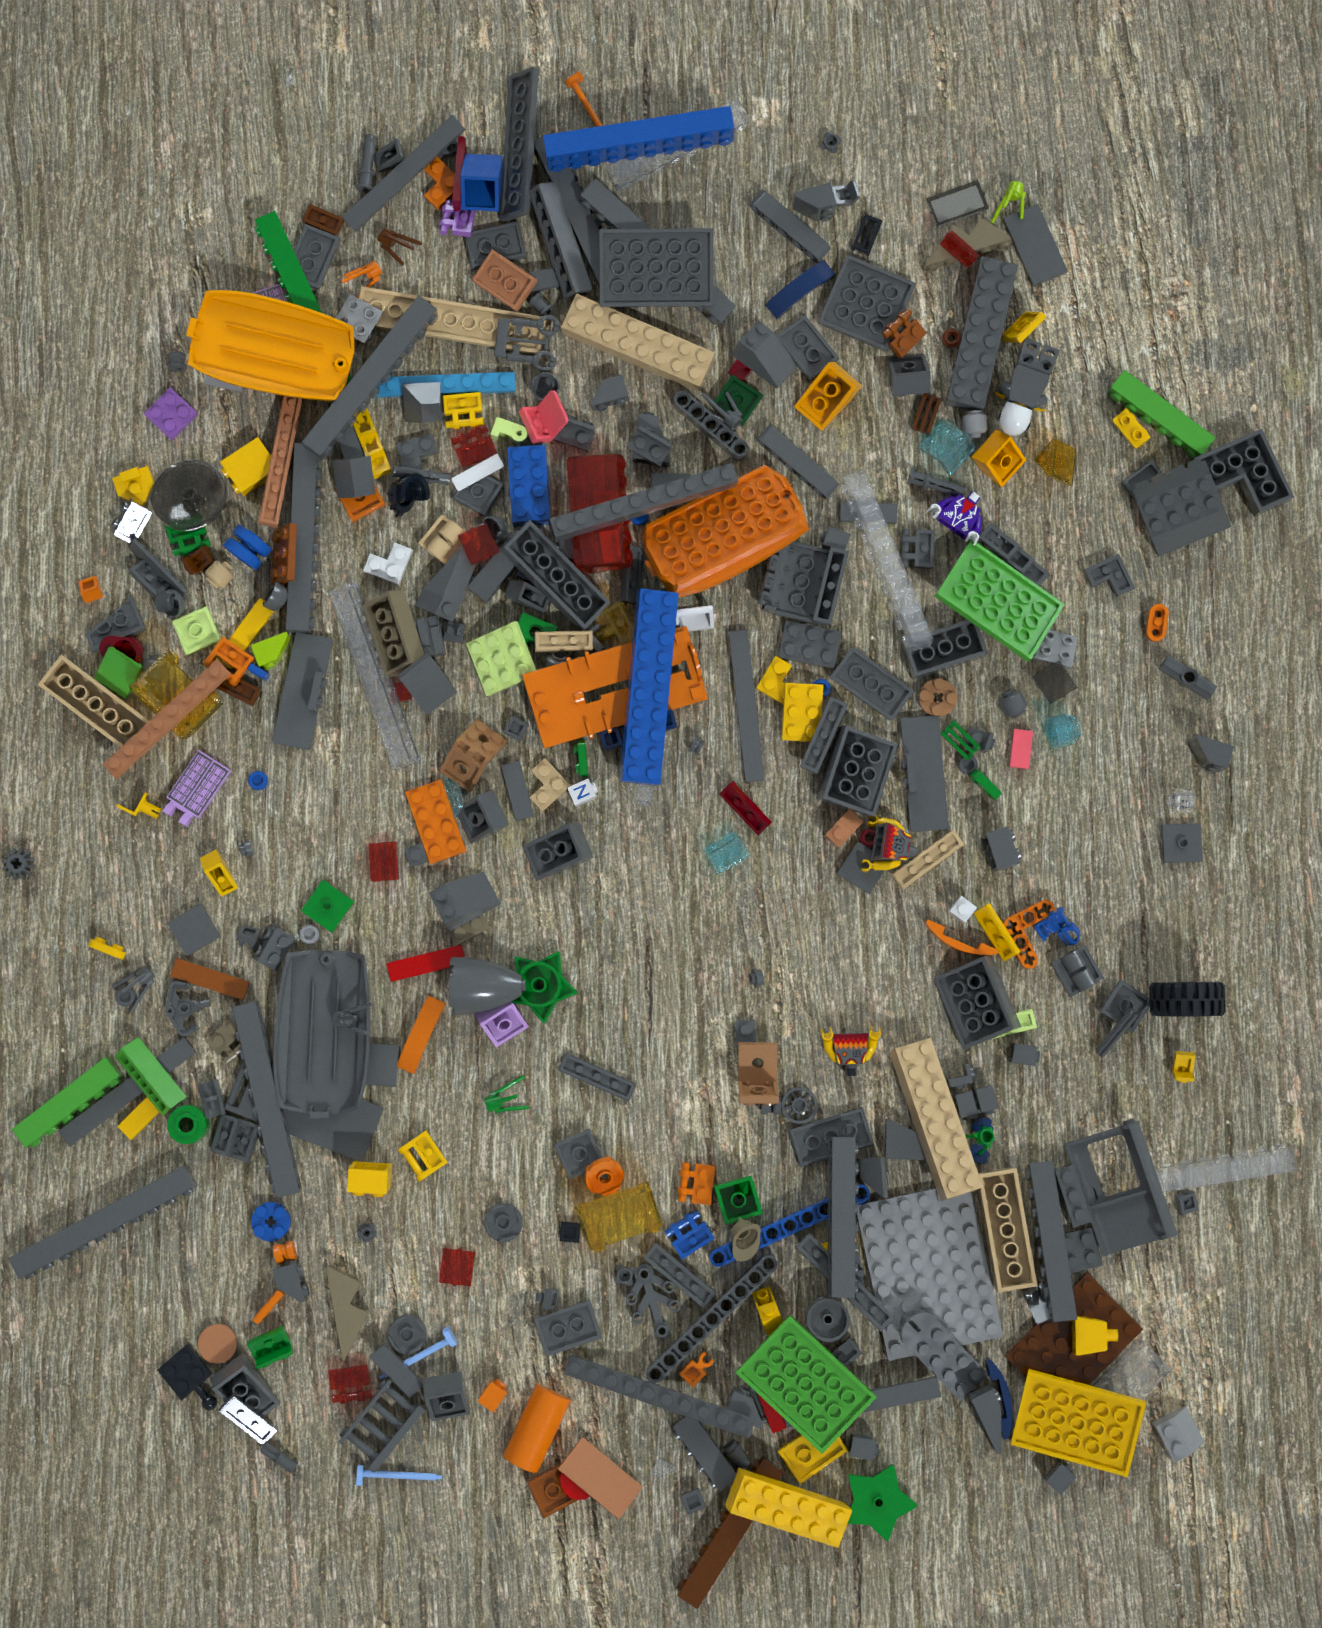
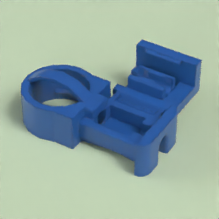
M1063 907L1057 908L1056 912H1049L1048 918L1035 924V930L1043 941H1046L1049 933L1057 932L1061 941L1066 945H1075L1080 939L1079 928L1074 922L1070 923L1063 914ZM1068 931L1075 932L1077 937L1072 939Z

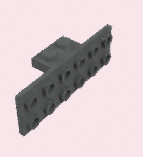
M296 632L272 740L274 744L310 750L319 708H322L323 704L322 692L327 686V679L325 678L333 639Z
M939 717L901 718L904 759H901L902 770H905L903 787L907 789L910 831L946 830L949 828Z

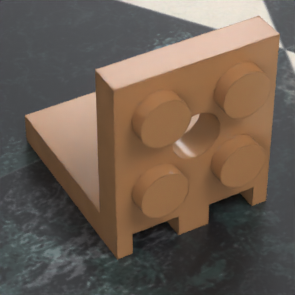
M476 719L454 742L439 771L471 793L487 764L505 747L508 740ZM460 765H463L466 768V771L463 770L460 767Z
M738 1042V1092L740 1104L752 1106L763 1103L764 1105L771 1106L774 1103H779L777 1042ZM755 1058H761L763 1063L760 1066H755L752 1061Z

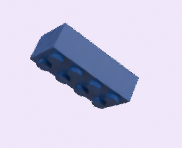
M546 446L507 447L513 527L522 526L529 520L535 525H549L551 516Z

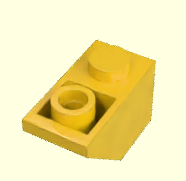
M770 1286L752 1293L767 1336L783 1322Z

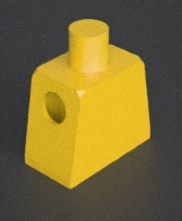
M1077 1315V1320L1072 1321V1353L1074 1355L1107 1351V1341H1118V1330L1107 1329V1322L1104 1320Z

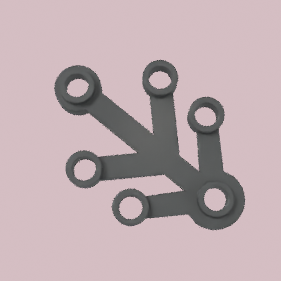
M641 1264L635 1269L636 1282L631 1292L626 1296L627 1304H636L637 1295L644 1285L646 1293L637 1311L632 1314V1322L635 1324L642 1323L643 1315L650 1304L656 1323L654 1333L658 1338L664 1339L669 1335L670 1327L667 1323L663 1322L657 1301L668 1306L672 1312L679 1311L681 1304L678 1300H672L653 1290L651 1282L663 1287L666 1293H672L675 1285L671 1281H666L654 1275L653 1268L650 1265ZM643 1270L648 1272V1276L645 1278L640 1275ZM668 1283L673 1286L669 1291L665 1289V1285ZM631 1295L635 1297V1301L632 1303L628 1301V1297ZM673 1302L678 1303L677 1309L671 1308ZM636 1314L641 1316L640 1321L634 1320ZM659 1328H665V1334H660L658 1332Z

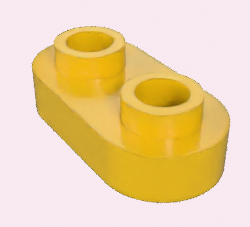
M97 936L95 939L90 938L87 946L124 960L126 952L123 951L124 947L114 943L113 946L105 944L107 940Z

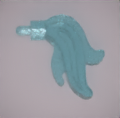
M446 780L447 796L449 800L454 802L452 813L453 818H456L464 805L463 795L459 788L460 783L453 785L451 780Z

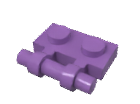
M446 200L445 205L442 207L441 213L443 217L439 222V233L446 235L447 230L452 229V235L471 237L476 210L453 211L452 201ZM455 215L454 220H451L450 216Z

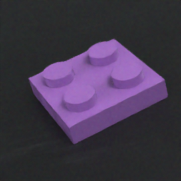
M170 387L144 415L173 441L193 421L198 413Z

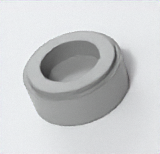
M305 925L300 930V938L306 944H314L320 937V932L314 925Z

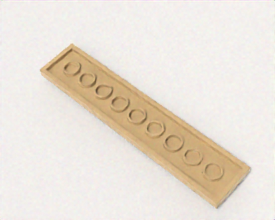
M361 286L359 299L383 311L374 328L391 330L418 296ZM421 296L437 308L438 314L436 322L432 326L429 325L427 327L425 336L495 348L499 318L511 319L512 321V317L526 320H538L542 317ZM547 320L544 321V326H543V329H544V330H545V326H546V321H547ZM509 323L508 337L543 341L544 335L537 328L523 326L521 330L522 336H519L520 333L515 335L516 325ZM508 340L506 350L514 351L513 344H516V347L519 344L521 345L519 352L534 355L541 351L542 348L541 344Z

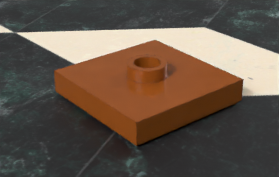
M560 1464L526 1481L543 1519L577 1501L567 1497L559 1485L561 1472L557 1468Z

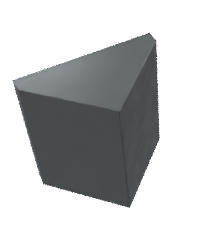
M371 456L332 460L338 498H357L376 494Z

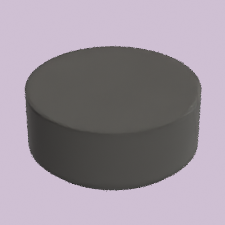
M974 756L969 760L962 757L958 762L960 772L966 775L971 774L978 767V762Z
M123 987L117 991L116 1001L119 1005L128 1007L135 1002L136 993L130 988L122 994L121 990L125 988Z

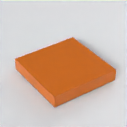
M376 486V494L357 498H339L352 523L386 505Z

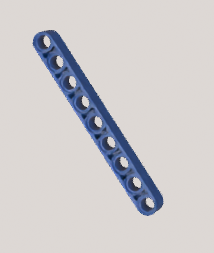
M860 1183L858 1188L862 1187L865 1189V1196L857 1198L855 1195V1202H858V1204L865 1202L870 1196L868 1187ZM828 1197L760 1227L759 1249L827 1219L828 1213L822 1214L820 1206L828 1204ZM811 1212V1221L804 1222L802 1220L803 1213ZM793 1220L795 1223L794 1228L786 1230L784 1228L785 1221ZM769 1228L777 1230V1235L774 1238L766 1236V1231ZM732 1241L711 1250L709 1258L712 1265L721 1267L736 1260L730 1251ZM716 1252H721L724 1255L721 1262L713 1260V1255Z

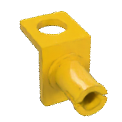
M146 792L135 812L116 804V807L136 817L138 813L143 812L156 820L159 815L152 812V810L158 813L162 810V808L147 802L148 793Z

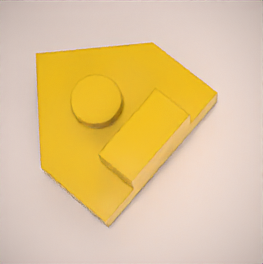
M149 466L135 467L121 472L119 476L112 478L120 498L125 500L131 498L143 507L155 486Z

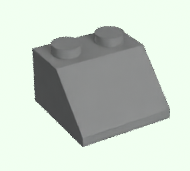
M1187 1406L1151 1423L1168 1458L1173 1463L1191 1455L1204 1443Z

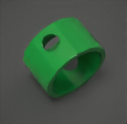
M183 1105L176 1108L169 1115L167 1121V1130L170 1137L181 1144H193L202 1140L208 1134L210 1128V1118L206 1119L204 1109L196 1105ZM184 1117H189L193 1120L194 1127L190 1132H183L179 1127V1122Z

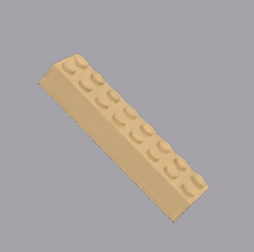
M576 294L561 326L563 335L699 393L715 358V352L612 308L600 307V303Z
M931 1038L895 1048L890 1052V1056L940 1201L942 1202L983 1188Z

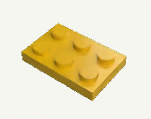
M784 683L781 740L811 742L822 717L823 685Z

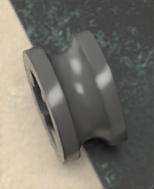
M697 736L689 752L693 751L697 756L705 740L700 741Z

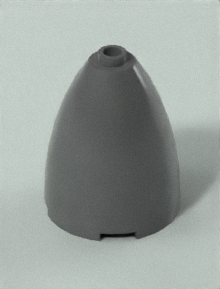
M451 957L450 959L452 971H450L449 999L450 1007H453L451 1015H469L493 1010L512 1002L522 995V991H526V979H522V975L503 965L469 957Z

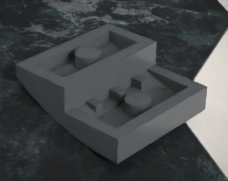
M370 1043V1059L366 1085L396 1087L399 1045Z
M227 1114L221 1115L210 1151L250 1163L259 1137L257 1129L259 1124Z

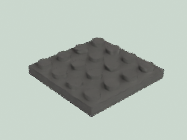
M847 254L818 324L887 352L890 347L888 343L892 338L889 336L885 339L882 336V332L886 330L885 327L889 323H893L897 319V315L900 312L905 311L916 283Z

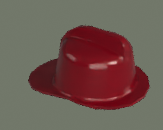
M107 636L100 642L99 650L103 658L108 648L112 646L137 663L141 662L144 647L136 638Z

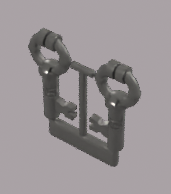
M551 314L544 315L538 320L512 317L511 321V319L499 318L494 356L507 358V361L531 363L541 372L550 371L556 365V358H554L551 352L547 351L548 336H553L560 331V322ZM547 319L553 321L552 331L550 332L543 329L544 321ZM509 323L516 325L515 335L520 333L519 336H522L521 330L523 326L537 328L542 335L546 336L545 341L508 337ZM507 340L544 345L545 349L539 351L534 356H524L519 353L521 345L518 344V347H516V344H513V353L506 355ZM547 355L549 357L548 367H541L538 364L540 356Z

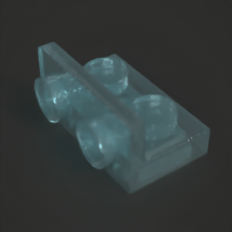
M737 832L726 834L723 839L710 843L703 850L717 875L750 856Z

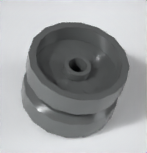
M823 1295L815 1298L808 1305L805 1312V1321L809 1331L815 1338L823 1342H833L846 1334L850 1325V1316L847 1308L839 1299L828 1298V1296ZM826 1316H831L829 1322L826 1323L824 1318Z

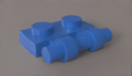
M697 1210L691 1214L687 1213L684 1215L685 1218L677 1223L670 1224V1227L664 1231L667 1237L673 1234L677 1236L678 1239L671 1243L681 1259L686 1258L715 1239L705 1222L699 1225L696 1224L695 1220L701 1217ZM690 1224L692 1229L683 1235L680 1230Z

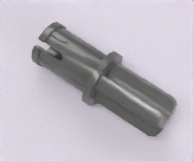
M265 1443L260 1450L263 1455L275 1462L274 1465L278 1464L290 1472V1474L298 1465V1462L284 1454L285 1451L281 1452L269 1443Z

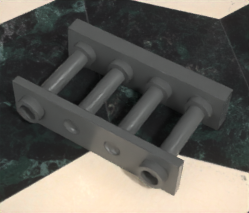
M384 1379L377 1387L380 1391L350 1428L346 1426L339 1434L342 1437L339 1441L340 1444L347 1438L370 1458L372 1463L369 1468L374 1473L427 1408L422 1402L416 1406L407 1401L389 1386L392 1383L391 1379L388 1381ZM384 1392L408 1411L409 1418L405 1422L403 1420L400 1421L377 1402ZM371 1407L396 1427L397 1433L393 1438L390 1435L384 1434L364 1417ZM358 1423L383 1443L384 1449L380 1453L372 1450L352 1433Z

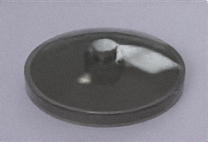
M186 460L167 468L157 478L151 493L152 507L159 520L169 528L178 531H193L207 526L219 516L227 500V486L220 472L211 464L200 460Z

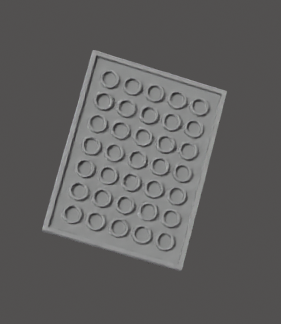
M934 1188L858 1204L857 1219L874 1297L894 1316L892 1321L882 1331L888 1361L915 1355L902 1342L899 1335L900 1319L902 1316L916 1331L920 1329L905 1314L908 1311L922 1310L930 1313L960 1345L1003 1337L972 1192L941 1202L937 1189Z

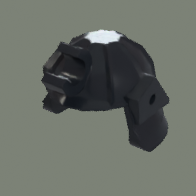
M413 473L405 478H399L392 483L387 493L392 504L390 510L397 509L395 517H402L404 513L410 511L414 501H427L430 498L427 480L421 474Z

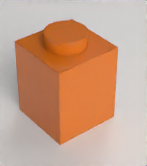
M492 1379L477 1402L494 1413L508 1392L506 1384L498 1379L496 1381Z

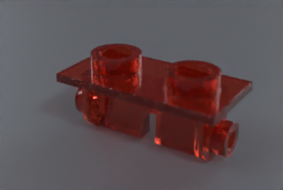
M954 231L948 232L940 243L947 252L967 269L980 256Z

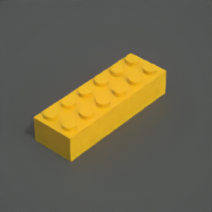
M738 1468L725 1503L726 1508L732 1514L839 1548L852 1513L851 1508L845 1502Z

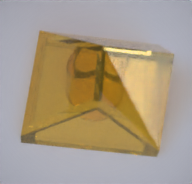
M1052 439L1034 460L1048 477L1068 486H1073L1076 449L1056 439Z

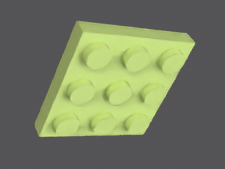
M514 621L466 643L486 696H491L523 682L522 674L536 671L518 621Z

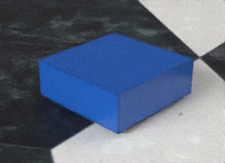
M252 663L247 668L248 671L264 681H267L270 677L267 672Z

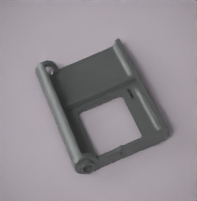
M1134 1118L1123 1121L1122 1126L1064 1144L1070 1162L1075 1167L1092 1220L1091 1224L1103 1257L1178 1235L1139 1121H1134ZM1117 1135H1123L1135 1166L1140 1186L1105 1196L1095 1171L1088 1145Z

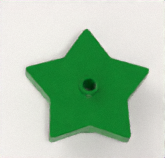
M555 952L540 961L517 956L514 958L516 972L522 975V979H526V991H522V995L512 1002L529 1006L542 1023H547L558 1002L578 994V991L563 976L561 952ZM540 982H544L543 989L539 988Z
M890 1464L874 1476L848 1474L854 1499L850 1506L852 1513L847 1524L870 1525L885 1541H889L897 1518L918 1507L914 1500L899 1489L894 1464ZM877 1499L882 1500L880 1505H875Z

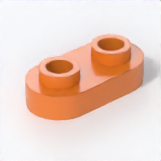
M1163 604L1153 605L1148 612L1146 637L1151 642H1159L1166 635L1169 611ZM1156 611L1161 614L1159 618L1155 616ZM1152 630H1156L1158 636H1154Z

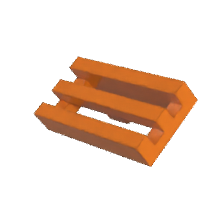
M278 1289L255 1315L253 1321L257 1325L260 1324L286 1293Z

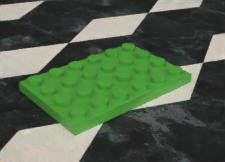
M970 540L934 597L1029 662L1065 604L979 543H976L974 546L973 540Z
M790 1314L736 1370V1374L822 1454L877 1398L875 1393Z

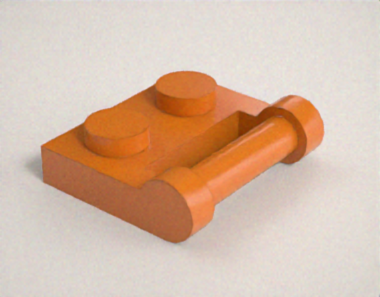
M222 637L205 659L203 665L208 668L218 657L237 671L234 675L231 673L227 680L235 687L255 659L225 637Z

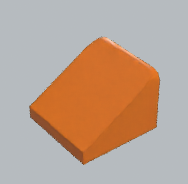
M96 575L78 581L80 594L85 603L103 598Z

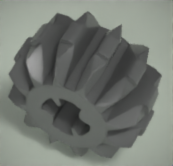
M13 848L11 850L12 854L5 853L8 859L2 860V863L6 864L2 870L8 871L6 876H13V880H18L19 877L25 880L26 874L32 875L29 869L36 868L35 865L31 864V862L35 861V858L30 857L31 852H25L24 848H19L18 851ZM16 862H21V867L16 866Z

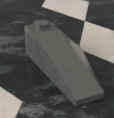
M463 544L422 589L415 606L453 622L481 552Z

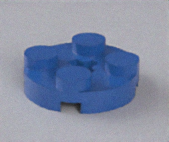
M266 1202L254 1211L251 1218V1226L255 1236L269 1242L277 1241L289 1231L291 1216L282 1204ZM270 1216H273V1220H276V1224H273L272 1227H269V1224L266 1223Z

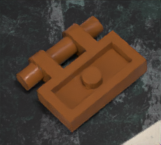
M908 308L904 312H900L897 315V319L893 323H889L885 327L886 330L882 332V336L885 339L891 336L892 340L888 345L898 358H902L927 334L917 319L909 321L908 317L912 314V311ZM902 325L903 329L898 333L897 328Z

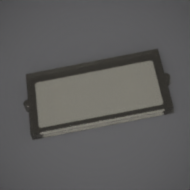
M978 180L926 198L930 208V215L933 216L937 227L989 209L984 197L985 192H982Z

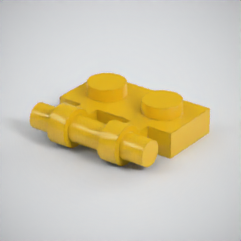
M481 392L443 396L445 416L452 415L453 420L445 421L446 428H454L455 430L460 429V427L471 426V428H476L477 425H484L483 417L476 418L475 413L483 412ZM469 414L470 419L459 420L458 415Z

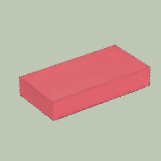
M1013 729L1009 767L1029 769L1033 731Z

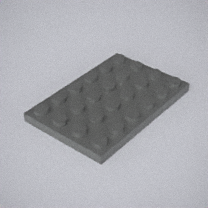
M713 228L599 229L600 307L714 306Z

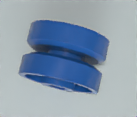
M238 524L232 532L240 542L233 538H227L222 546L244 564L257 571L262 563L254 553L261 557H267L272 549L255 533Z

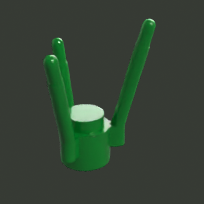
M522 1075L500 1089L489 1093V1097L484 1098L488 1112L494 1111L496 1114L504 1111L529 1109L528 1105L502 1107L504 1106L503 1102L515 1099L518 1095L515 1094L504 1098L498 1095L523 1080L525 1076Z

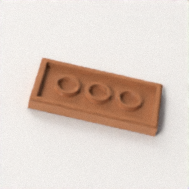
M584 1437L578 1440L557 1468L617 1519L621 1518L643 1488V1486Z

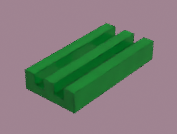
M955 720L945 728V731L941 732V735L966 760H969L981 748ZM954 727L975 746L974 749L953 730ZM949 732L970 752L969 754L948 735Z

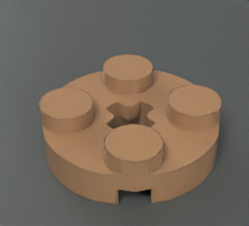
M942 678L926 682L919 693V705L929 716L943 717L948 715L954 709L958 699L953 685ZM935 693H936V694H941V695H942V698H941L942 702H941V703H940L939 701L934 702V701H933V699H934V695H933V694H935Z

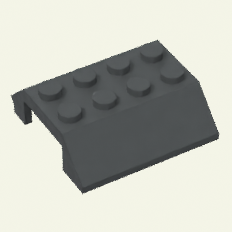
M1197 458L1188 462L1187 468L1184 465H1180L1169 470L1170 475L1168 476L1164 472L1152 477L1151 483H1148V480H1144L1135 484L1136 489L1133 490V493L1159 556L1231 527L1205 460L1201 462V459Z
M793 541L775 553V555L773 554L769 557L766 568L770 570V573L765 572L762 584L766 591L760 592L758 604L762 605L761 609L776 616L809 624L831 625L849 551L830 547V550Z

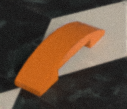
M928 919L925 920L924 925L931 934L954 950L977 956L995 955L999 952V950L983 943H979L975 949L943 935L944 926Z
M428 995L399 1058V1068L415 1074L422 1054L446 1003Z

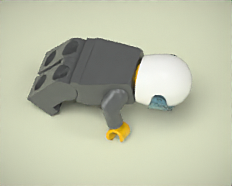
M1028 338L1024 339L1019 351L1011 381L999 384L997 392L994 393L1001 399L1007 398V402L1003 409L1000 410L997 420L1003 432L1010 436L1020 435L1029 429L1033 408L1034 411L1045 412L1048 399L1042 393L1049 383L1050 374L1060 350L1044 344L1039 357L1036 358L1041 343ZM1027 345L1035 347L1036 350L1029 349ZM1045 352H1050L1054 356H1048Z

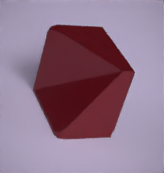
M736 359L728 374L734 375L745 382L753 371Z

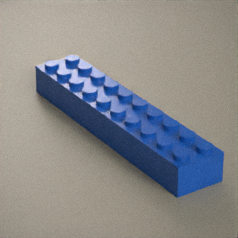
M731 106L547 134L543 135L548 171L560 172L565 168L578 169L584 165L597 166L603 162L616 163L622 159L635 160L641 156L654 157L656 154L661 153L668 155L680 150L688 152L693 150V148L701 147L702 149H707L712 145L718 144L726 146L734 140L735 127Z
M642 588L637 591L619 782L653 786L661 785L679 593Z

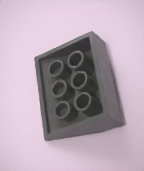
M847 725L839 726L816 799L875 817L898 744Z
M992 955L983 956L934 978L963 1050L1021 1027Z

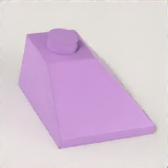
M513 1002L493 1010L475 1014L479 1024L495 1047L500 1046L529 1027Z

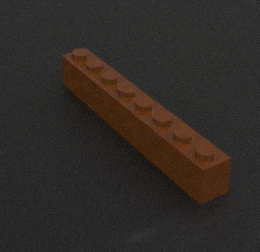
M763 1456L760 1460L756 1459L751 1467L753 1473L779 1480L783 1474V1470ZM724 1510L719 1518L721 1523L717 1528L714 1527L708 1536L711 1539L707 1545L703 1544L698 1552L699 1558L696 1562L692 1561L688 1567L687 1572L689 1574L685 1579L682 1578L676 1587L678 1589V1597L696 1609L699 1608L753 1520Z

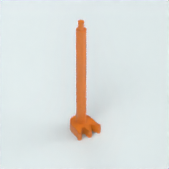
M578 71L565 81L567 88L572 87L595 127L602 126L578 83L584 81L583 75Z

